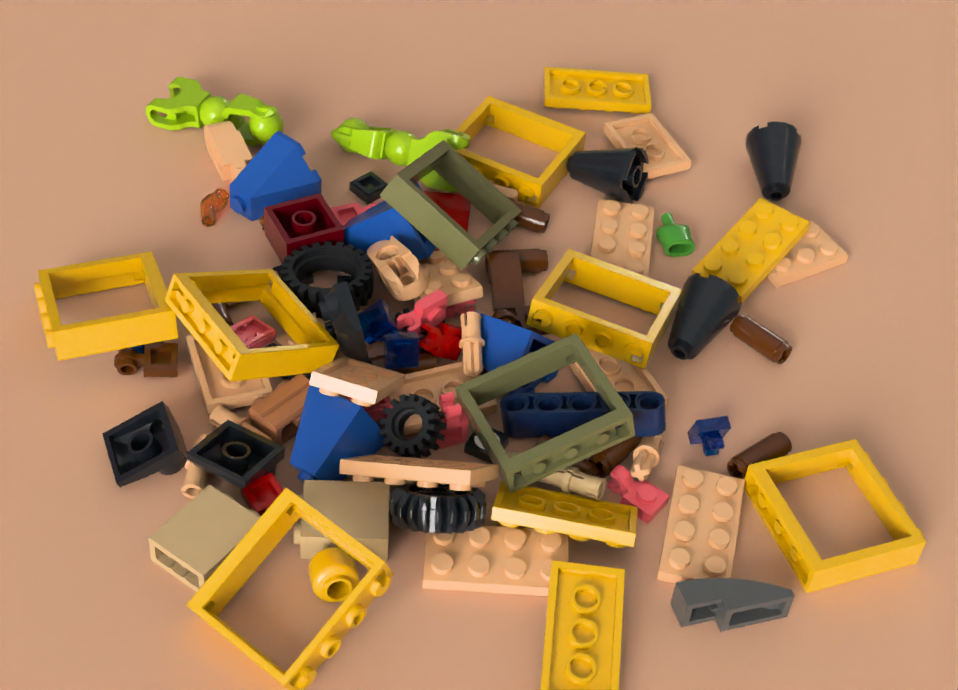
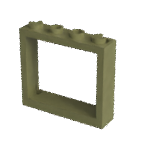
M442 140L398 172L380 194L388 204L461 270L471 262L477 265L495 245L497 246L516 227L518 222L515 218L522 211L445 140ZM432 170H435L494 225L480 238L475 240L422 192L415 183Z
M577 333L560 339L535 352L528 353L517 360L499 366L488 373L455 387L462 410L467 415L472 429L492 463L499 464V474L510 493L635 436L632 412ZM578 362L611 412L509 458L478 406L572 363Z

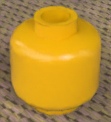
M339 547L323 549L315 554L309 562L308 573L313 591L323 601H344L359 584L360 578L354 558Z

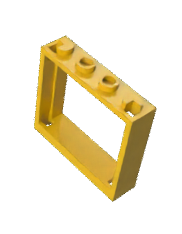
M489 95L456 129L458 132L469 135L471 142L483 127L488 125L558 152L559 154L539 178L467 151L464 148L456 150L487 180L494 181L496 185L517 190L518 200L537 208L543 204L568 173L567 162L570 156H573L577 151L584 150L586 132Z
M568 249L532 298L526 325L563 339L577 333L587 348L645 369L675 316L682 289ZM566 281L658 316L647 335L552 301L551 299L562 283ZM642 354H644V357H643L642 360L633 357V355H636V356L641 357Z
M152 251L38 270L40 282L33 283L47 346L48 348L55 347L58 361L178 338L176 316L165 302L168 291ZM145 283L154 308L62 325L55 299Z
M273 269L173 274L165 302L230 382L312 373V371L333 361L339 344ZM259 300L297 345L248 349L211 303Z
M856 439L748 466L745 475L744 491L806 593L917 563L926 544L923 533L915 526L906 513L904 505L895 497L886 479L880 475L871 462L869 454L863 450ZM846 467L895 541L822 560L775 484Z
M285 488L186 605L286 689L304 690L314 681L317 674L316 670L325 659H329L337 653L342 644V638L347 632L362 622L367 613L366 609L376 597L382 596L387 591L394 573L385 561L288 488ZM301 517L368 568L369 572L288 671L285 672L217 615Z

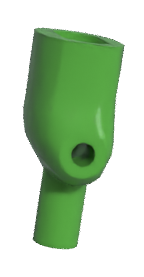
M664 213L661 216L664 226L657 228L656 237L663 246L666 255L671 257L690 255L695 250L690 228L686 225L675 224L672 214Z

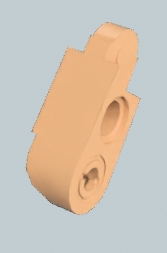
M231 121L204 126L206 146L222 180L231 179L233 182L250 160L253 159L240 130H236Z
M391 236L390 240L378 241L368 248L367 254L370 261H372L374 271L394 299L398 301L411 300L426 290L428 283L417 258L395 237Z

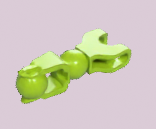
M177 77L168 85L171 98H155L145 108L146 116L152 125L171 131L187 127L201 128L203 125L231 121L236 130H240L246 145L249 146L265 145L277 131L283 132L284 128L283 119L277 112L278 109L274 106L265 105L261 100L243 93L238 94L231 102L223 96L211 97V92L202 90L197 80ZM157 111L167 114V116H162L158 114ZM243 116H248V117H250L248 123L245 122V119H244Z
M359 118L345 120L338 128L332 130L331 137L345 151L359 153L371 159H389L390 162L397 166H408L442 140H445L454 150L468 148L470 143L469 135L451 129L437 130L427 134L426 137L417 138L409 131L368 126L366 122ZM432 170L421 179L427 187L448 192L457 191L435 170Z

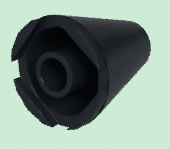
M767 122V127L759 129L758 125L747 134L745 145L762 195L772 201H779L790 193L801 148V136L793 125L785 122Z
M638 147L577 151L568 159L567 171L572 179L621 202L634 204L633 200L638 201L645 189L648 173L643 172L644 163L649 164L647 152L643 148Z
M695 273L689 276L683 285L668 339V347L671 353L678 359H694L739 314L742 302L738 303V292L728 282L710 274L708 278L699 277L701 273Z

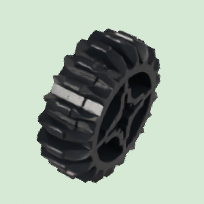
M417 482L394 488L391 500H389V511L391 512L393 524L402 529H410L413 532L420 531L436 534L464 533L465 531H473L481 527L484 523L487 506L485 494L478 488L471 487L470 491H455L449 489V484H438L436 488L417 487Z

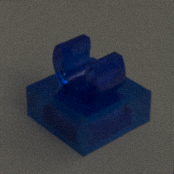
M382 299L358 314L365 341L370 345L376 341L382 342L385 340L384 336L392 331L394 333L398 331L389 305Z
M394 331L391 334H384V365L386 369L419 367V336L417 332L405 333V331Z
M728 416L696 420L687 432L690 445L702 443L705 456L718 455V449L724 448L723 437L731 429Z

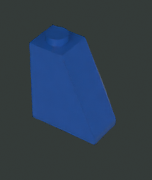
M277 131L229 185L230 208L250 221L264 218V207L319 193L322 195V179L316 169L312 171L309 169L302 157L306 152L301 144L281 131Z
M415 183V185L423 192L419 183ZM385 200L350 219L343 227L344 244L346 247L351 244L355 246V250H363L364 255L367 254V250L371 245L378 241L390 240L391 236L408 248L418 260L429 258L436 249L434 244Z
M477 312L481 315V338L485 341V346L482 348V364L488 372L556 342L528 329ZM558 370L508 393H535V387L543 381L549 383L557 376Z
M310 385L307 391L290 464L300 473L297 478L303 483L304 480L343 481L349 475L340 474V460L375 454L385 446L382 441L385 437L380 436L379 430L381 428L362 406L340 396L334 397L319 392V387Z

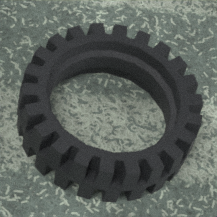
M325 241L323 246H320L319 242H314L311 248L303 245L300 247V251L295 249L291 252V256L287 255L281 264V280L312 314L316 313V318H323L319 303L325 301L323 295L327 294L331 288L311 287L299 281L311 273L332 270L344 272L355 277L354 280L348 283V287L356 311L360 310V305L365 306L368 303V299L372 297L374 288L372 261H370L368 254L364 255V251L361 249L355 250V246L351 244L346 248L343 242H337L334 246L331 241Z

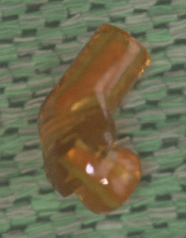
M218 188L214 193L205 196L201 200V221L204 226L211 227L215 225L216 213L226 207L230 196L225 189Z

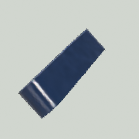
M653 391L618 392L633 414L634 437H652L660 435L665 431L666 408L665 398L662 394ZM598 392L512 393L504 396L500 401L503 432L513 438H541L543 435L555 438L611 412Z

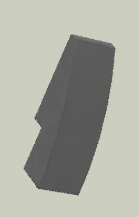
M704 578L676 582L670 605L681 627L715 620L720 632L787 617L795 595L790 589L763 582L732 578Z

